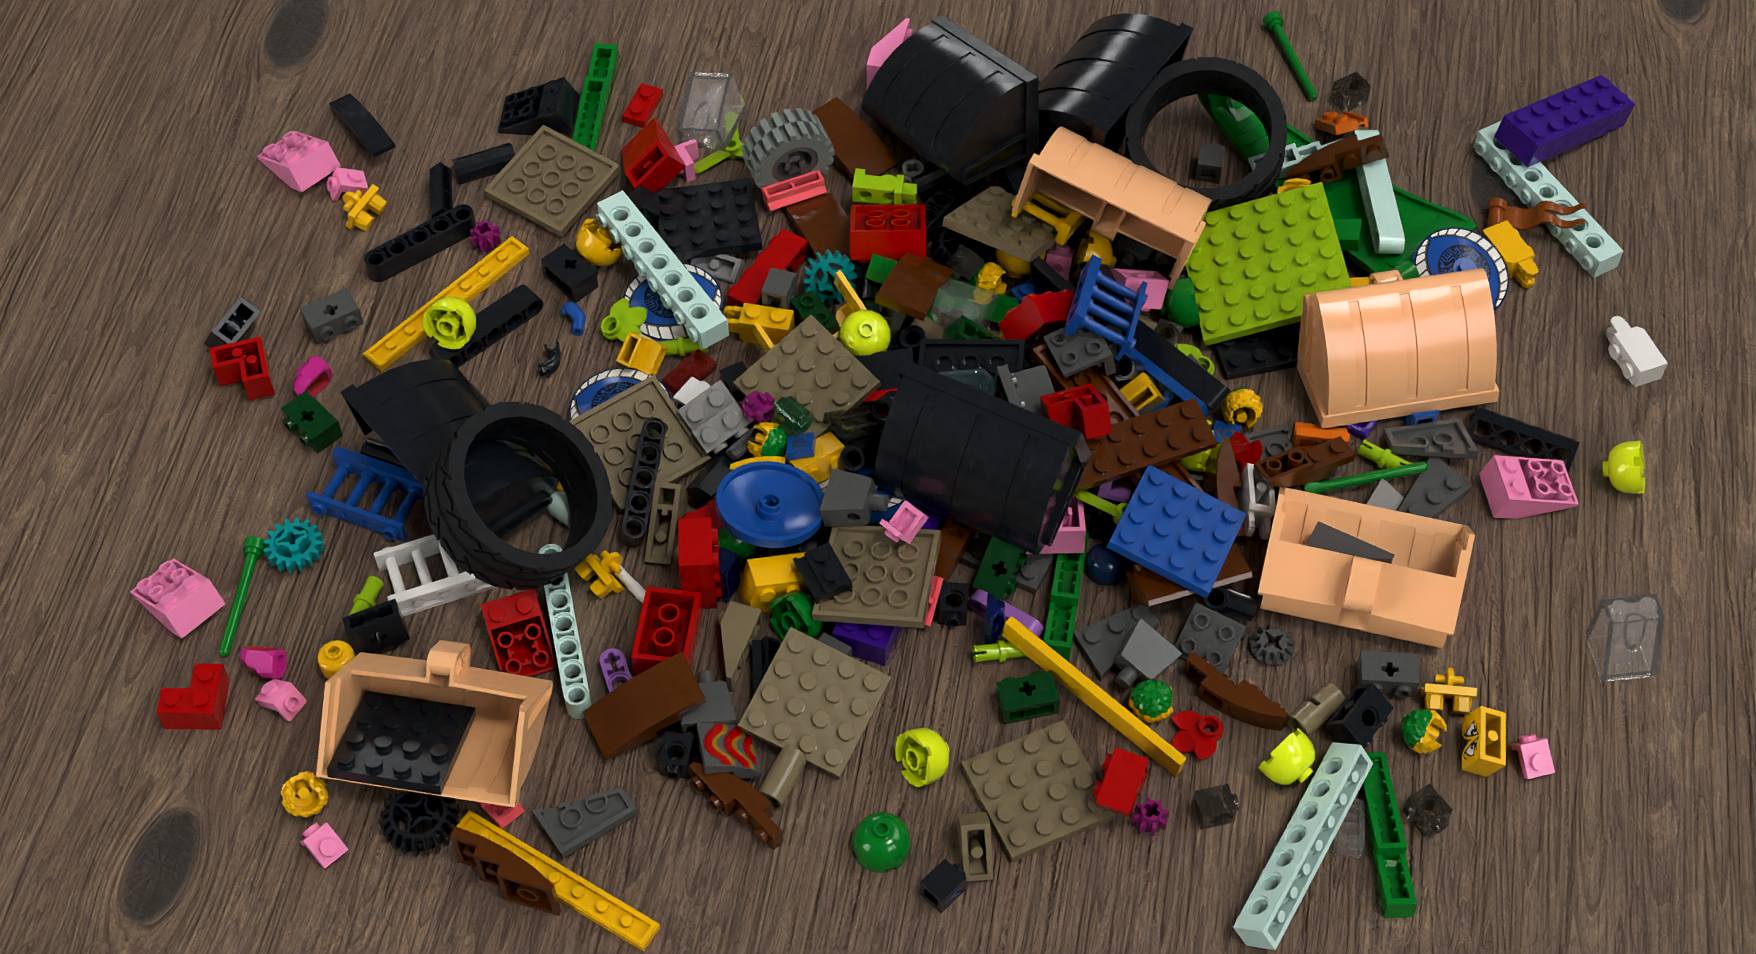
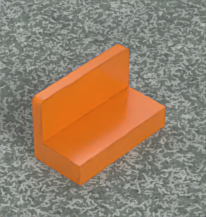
M1296 422L1294 426L1293 448L1299 446L1302 450H1306L1339 436L1349 445L1350 433H1348L1346 428L1329 427L1322 429L1317 424Z

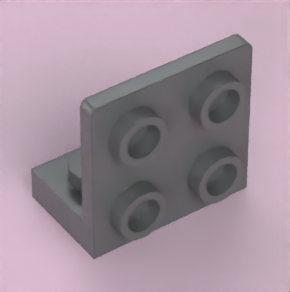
M1064 328L1044 336L1045 343L1063 377L1071 376L1094 365L1097 368L1102 367L1106 376L1116 372L1110 348L1105 339L1086 328H1078L1075 334L1071 336L1063 332Z
M1007 364L996 368L994 382L1000 399L1042 416L1040 396L1055 393L1046 366L1041 365L1015 373H1010Z
M1196 602L1175 647L1182 652L1180 657L1186 659L1192 652H1195L1198 656L1206 658L1213 668L1224 674L1241 638L1247 637L1250 628Z

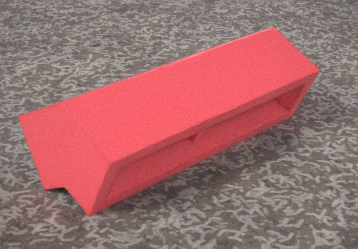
M819 170L762 188L763 200L768 213L827 193L825 180Z

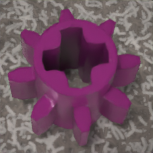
M490 221L478 222L474 229H470L472 246H478L481 252L493 251L496 243H501L499 226L493 227Z
M759 391L750 393L743 402L744 416L750 423L755 420L758 423L769 421L775 414L774 398L768 392L764 394Z
M1147 797L1143 805L1136 803V814L1133 815L1132 823H1139L1140 833L1147 832L1155 836V832L1159 828L1161 830L1166 829L1167 822L1165 820L1169 817V810H1163L1161 806L1162 800L1157 802Z

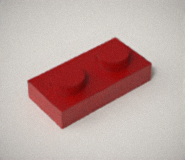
M641 83L622 115L623 122L644 128L663 97V89Z

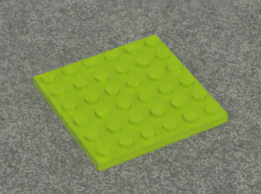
M1322 182L1206 213L1202 220L1206 222V225L1185 264L1188 277H1191L1195 290L1200 328L1205 346L1300 322L1303 295L1352 287Z

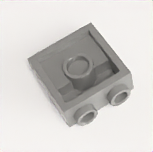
M719 380L677 410L706 453L713 451L714 454H717L728 446L725 442L732 436L738 439L749 431L747 426L750 424V421L744 416V411L722 380Z

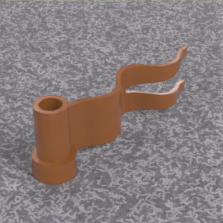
M1491 198L1487 202V228L1508 220L1513 228L1518 230H1530L1542 222L1552 223L1560 228H1573L1577 225L1585 224V219L1566 221L1545 211L1569 215L1586 208L1587 203L1563 207L1552 201H1541L1533 208L1521 209L1507 206V201L1502 198Z

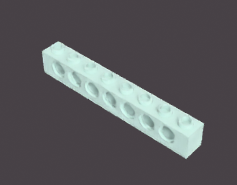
M1501 121L1478 131L1473 148L1478 155L1484 158L1491 169L1505 181V184L1518 195L1522 203L1526 204L1529 208L1535 207L1541 201H1552L1563 207H1572L1579 204L1541 162L1526 167L1494 138ZM1584 208L1569 215L1545 211L1566 221L1585 219V224L1567 229L1548 222L1542 223L1593 278L1618 267L1623 250Z
M622 190L598 202L599 214L596 217L600 226L608 229L612 241L615 244L619 243L624 256L634 262L640 276L644 275L651 290L658 292L665 308H670L673 311L677 323L680 326H685L690 339L693 342L697 341L700 347L705 349L728 337L727 318Z
M1332 742L1233 926L1246 946L1276 950L1373 765V762L1361 745Z

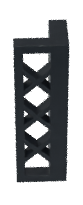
M1479 406L1475 411L1468 430L1471 439L1525 458L1546 459L1540 456L1547 453L1549 459L1553 460L1550 451L1559 447L1570 450L1565 465L1568 473L1580 441ZM1478 419L1489 422L1494 433L1485 437L1474 434ZM1494 424L1503 427V429L1497 431ZM1508 429L1515 431L1519 442L1510 446L1503 444L1499 433ZM1519 433H1521V434H1523V435H1526V436H1529V437L1526 438V439H1524V440H1522V438H1521V436H1520ZM1496 436L1498 442L1488 438ZM1533 438L1541 440L1545 451L1536 455L1531 454L1524 443ZM1545 442L1555 446L1548 449ZM1521 444L1524 451L1514 447Z

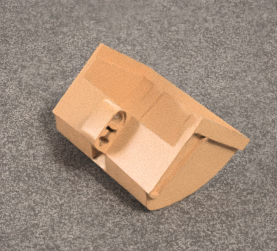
M1060 126L1051 136L1040 155L1034 153L1030 159L1012 212L1016 214L1022 204L1026 205L1034 190H1037L1093 219L1094 222L1090 230L1106 237L1111 242H1113L1119 232L1176 258L1177 260L1169 275L1172 279L1167 287L1172 290L1206 225V222L1202 220L1212 199L1189 188H1184L1178 185L1177 182L1142 165H1136L1132 163V160L1097 143L1093 144L1087 141V138Z
M1478 268L1404 280L1398 270L1371 273L1368 285L1303 295L1297 370L1321 428L1401 417L1433 410L1440 411L1498 402L1499 389L1495 382L1497 366L1496 326L1492 296L1485 270Z
M1280 487L1258 589V595H1262L1260 609L1443 649L1447 636L1453 637L1475 534L1467 525ZM1319 521L1395 554L1392 564L1310 547L1306 546Z
M440 640L429 651L427 660L360 652L325 682L316 777L418 792L330 778L327 775V767L365 691L475 707L476 717L443 792L437 796L515 808L519 803L521 787L528 775L540 741L552 694L553 681L470 667L471 648L466 643Z

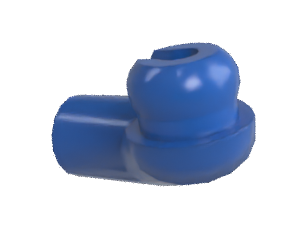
M566 302V304L561 306V314H565V318H572L571 333L580 336L584 333L586 314L575 302Z

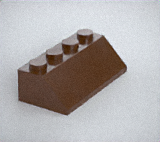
M1236 543L1232 544L1212 588L1253 577ZM1138 563L1133 564V569L1126 570L1134 603L1153 606L1195 594L1191 590Z

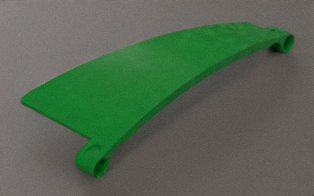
M1197 94L1205 110L1248 164V158L1267 152L1269 147L1268 136L1263 124L1254 112L1238 101L1232 103L1229 97L1216 94ZM1287 123L1286 146L1295 143L1298 148L1315 142ZM1356 168L1341 171V179L1323 184L1332 219H1362L1358 251L1344 250L1343 255L1369 274L1398 270L1403 280L1420 277L1419 272L1411 262V258L1423 239L1436 230L1448 227L1464 228L1471 231L1476 229V224L1468 217L1392 185L1405 237L1404 251L1402 254H1376ZM1278 178L1272 191L1276 194L1279 186H1283L1284 182L1289 178Z

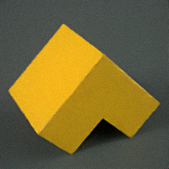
M629 331L616 361L627 367L636 368L648 375L656 376L669 347L643 334Z
M1144 372L1120 389L1140 415L1151 412L1166 401L1149 376Z

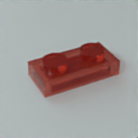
M697 349L662 379V383H664L669 391L676 394L691 377L703 381L717 369V363Z

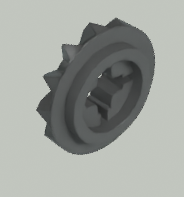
M1269 623L1266 627H1258L1257 631L1252 634L1250 648L1253 655L1259 661L1269 665H1279L1287 662L1292 657L1295 641L1291 637V632L1284 631L1281 625L1273 627ZM1268 639L1271 641L1279 640L1277 648L1274 645L1267 646Z

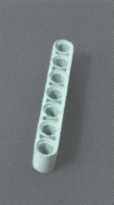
M1354 130L1351 136L1357 134L1358 139L1362 140L1379 135V131ZM1386 159L1355 167L1375 253L1402 254L1405 237Z
M548 544L542 547L539 553L551 554L562 552V548L556 544ZM566 572L557 580H551L552 583L545 585L544 589L566 709L571 717L582 719L585 717L583 711L589 708L592 703L570 584ZM567 652H573L570 655H565ZM573 675H577V676H578V677L573 678V679H570V678H569L570 676H573ZM577 699H582L581 702H578V703H574V702H573V701H575V700H577Z

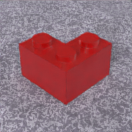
M261 336L209 348L212 367L219 386L243 382L249 400L275 395L268 355Z
M1091 383L1040 396L1043 417L1074 430L1078 429L1086 440L1100 439L1104 435L1112 433L1108 403Z
M195 663L190 688H161L156 713L164 729L221 730L230 685V678L223 664Z
M1115 747L1113 754L1108 753L1102 768L1105 777L1103 782L1097 781L1093 797L1097 798V807L1130 818L1150 769L1149 759Z

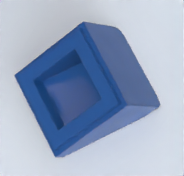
M1439 411L1413 413L1405 416L1404 420L1407 426L1436 422Z

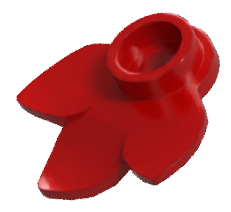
M1238 431L1234 432L1230 442L1235 453L1237 469L1242 466V472L1247 463L1254 464L1260 461L1263 446L1260 440L1249 443L1243 434Z
M1183 711L1171 717L1173 723L1180 729L1173 738L1171 746L1181 753L1194 751L1199 760L1207 759L1215 753L1216 742L1221 739L1224 731L1223 724L1216 716L1206 715L1202 717L1194 711ZM1210 728L1214 732H1206L1204 729Z

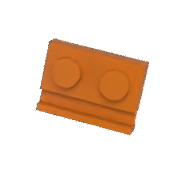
M1337 111L1323 113V117L1314 119L1316 129L1334 135L1357 130L1358 126L1368 127L1367 117L1349 111H1343L1342 115L1337 114Z

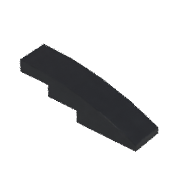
M350 93L329 103L332 112L341 118L344 127L354 135L356 143L374 158L396 147L377 120Z

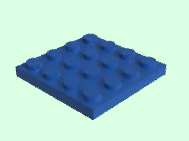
M1150 465L1146 468L1107 548L1207 598L1247 514Z

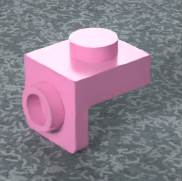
M693 139L674 146L686 165L679 173V175H683L686 182L696 179L693 160L699 158L698 143Z
M336 167L332 176L327 180V190L330 191L332 200L338 201L341 193L347 191L355 193L357 190H360L364 195L368 190L364 171Z
M1057 243L1047 253L1046 263L1066 281L1069 279L1070 268L1075 258L1076 249L1070 248L1067 244L1062 246Z
M905 500L889 522L882 519L880 524L886 528L884 534L897 543L901 539L910 544L929 517Z
M273 678L263 685L261 692L254 699L261 707L276 710L286 721H291L307 702L292 683Z
M1529 734L1518 737L1519 742L1510 744L1511 750L1518 751L1524 779L1555 773L1547 739L1536 738V734Z
M315 822L302 833L305 838L300 841L303 847L306 846L323 869L349 850L327 822L320 826Z

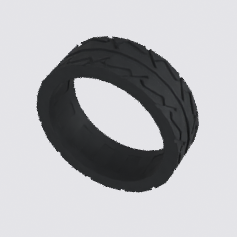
M1219 57L1190 58L1175 62L1160 70V73L1151 79L1136 97L1134 103L1130 105L1126 118V158L1132 160V163L1136 165H1142L1164 176L1148 159L1142 146V137L1154 116L1165 106L1182 97L1195 94H1216L1229 97L1242 103L1254 112L1263 124L1269 140V147L1265 157L1252 172L1230 185L1217 188H1194L1179 183L1178 185L1212 199L1206 213L1267 197L1277 183V178L1280 177L1287 141L1286 114L1281 99L1268 81L1255 70L1239 62L1237 64L1235 61Z
M519 401L499 402L485 407L486 410H479L441 442L431 456L423 479L425 511L428 523L437 541L440 540L441 547L470 575L473 573L475 578L494 587L513 590V588L517 590L537 589L552 583L551 580H557L597 549L608 530L612 515L611 486L606 468L598 453L594 452V446L567 419L563 420L561 415L543 406L526 402L521 404ZM488 439L508 441L526 448L550 467L562 485L570 509V531L562 552L540 554L515 548L500 539L484 524L470 501L464 479L465 458L471 443Z

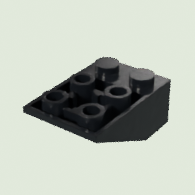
M565 77L512 93L505 97L498 132L501 134L534 135L542 125L560 134L572 131L580 95Z

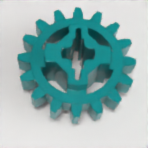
M826 249L824 256L817 252V259L809 258L808 261L811 265L809 267L803 266V270L807 274L801 276L802 281L806 283L803 288L806 292L813 290L822 303L826 299L829 305H832L835 298L841 302V293L834 284L836 272L841 270L852 288H855V284L851 280L857 278L856 273L853 271L855 266L852 262H849L850 259L847 255L842 256L838 250L832 255L829 249ZM827 271L830 273L831 283L828 281Z
M296 517L294 523H290L288 519H285V525L281 526L276 523V531L267 532L269 539L263 541L265 545L263 550L270 565H276L278 571L281 572L286 567L289 574H292L294 568H298L300 572H303L304 565L313 567L312 560L321 559L319 552L324 551L322 543L324 539L322 533L319 532L318 526L316 524L311 526L310 520L307 519L301 523L299 517Z

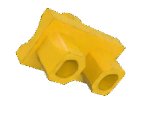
M374 184L364 195L360 190H357L355 193L347 191L342 196L345 202L343 209L349 212L347 215L349 220L345 226L350 230L357 226L367 231L372 225L374 217L366 212L370 209L380 215L385 210L387 201L378 195L379 188Z
M606 550L600 554L603 558L602 561L596 554L593 555L591 553L575 568L577 573L586 581L597 573L599 577L589 587L601 599L612 590L619 594L624 589L611 573L613 571L618 575L622 571L620 565L623 558L618 552L609 554Z
M1450 667L1446 668L1445 675L1435 674L1434 682L1444 683V685L1425 683L1424 687H1421L1420 696L1425 697V709L1429 711H1443V698L1453 699L1452 713L1467 715L1470 713L1472 700L1477 697V688L1453 686L1454 684L1463 685L1464 677L1454 676V668Z

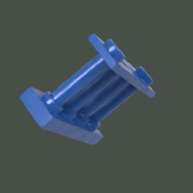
M1092 255L1080 274L1063 332L1073 336L1078 328H1086L1118 345L1115 359L1120 361L1125 352L1129 354L1135 346L1136 339L1133 337L1140 310L1148 297L1145 294L1148 283L1143 281L1135 292L1103 275L1102 271L1099 270L1102 259ZM1096 283L1130 300L1129 305L1098 289ZM1092 298L1125 314L1126 318L1123 319L1094 304ZM1089 312L1121 329L1122 333L1119 334L1090 319V315L1087 313Z
M1135 348L1129 354L1125 352L1124 355L1126 357L1139 359L1144 364L1145 372L1154 385L1159 382L1165 387L1162 396L1166 401L1152 411L1167 407L1172 399L1175 401L1178 397L1183 402L1196 398L1204 416L1210 412L1211 409L1203 401ZM1131 363L1126 366L1127 375L1132 371Z
M337 446L332 453L337 471L323 493L319 495L308 491L306 494L311 510L318 515H328L377 532L387 539H397L406 543L408 536L403 522L416 500L424 499L423 486L407 469ZM353 474L361 477L345 503L332 499L346 475ZM376 482L384 485L369 511L355 507L370 483ZM400 490L408 493L393 519L379 515L393 491Z

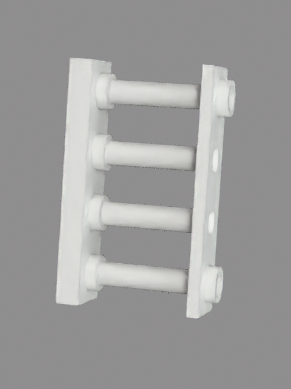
M434 534L374 552L379 571L388 569L395 594L387 596L388 601L396 599L403 617L496 588L475 578L473 573L471 575L467 572L459 574L455 562L441 547L440 540L437 541ZM441 553L448 577L432 582L425 557ZM414 561L421 586L405 590L398 566Z

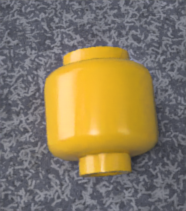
M330 641L319 650L318 664L323 675L330 679L356 656L350 644L345 641Z

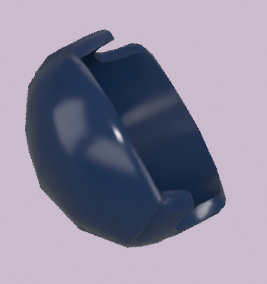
M1108 543L1093 546L1086 555L1087 576L1092 581L1101 585L1119 583L1126 574V557L1107 548Z

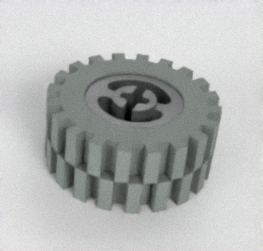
M795 108L794 113L790 109H784L781 115H778L777 112L772 113L771 119L768 121L765 118L760 120L761 126H753L750 130L752 136L746 135L744 139L746 145H742V157L761 191L763 187L819 170L820 173L827 174L829 171L827 165H832L834 161L832 157L835 155L834 146L820 120L809 110L803 113L801 108Z

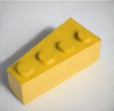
M806 552L747 559L737 589L741 604L761 609L762 613L769 612L773 600L784 594L797 591L811 596L793 562V558L797 557L799 559Z

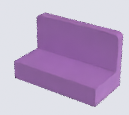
M1129 476L1099 485L1097 496L1129 503L1132 480Z

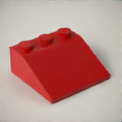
M925 204L851 205L850 260L867 263L870 262L873 253L894 260H900L907 252L926 259Z

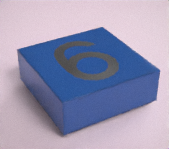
M1216 420L1213 430L1218 442L1217 445L1224 438L1231 439L1234 432H1240L1241 426Z
M814 432L788 436L786 449L788 460L815 456L816 438Z

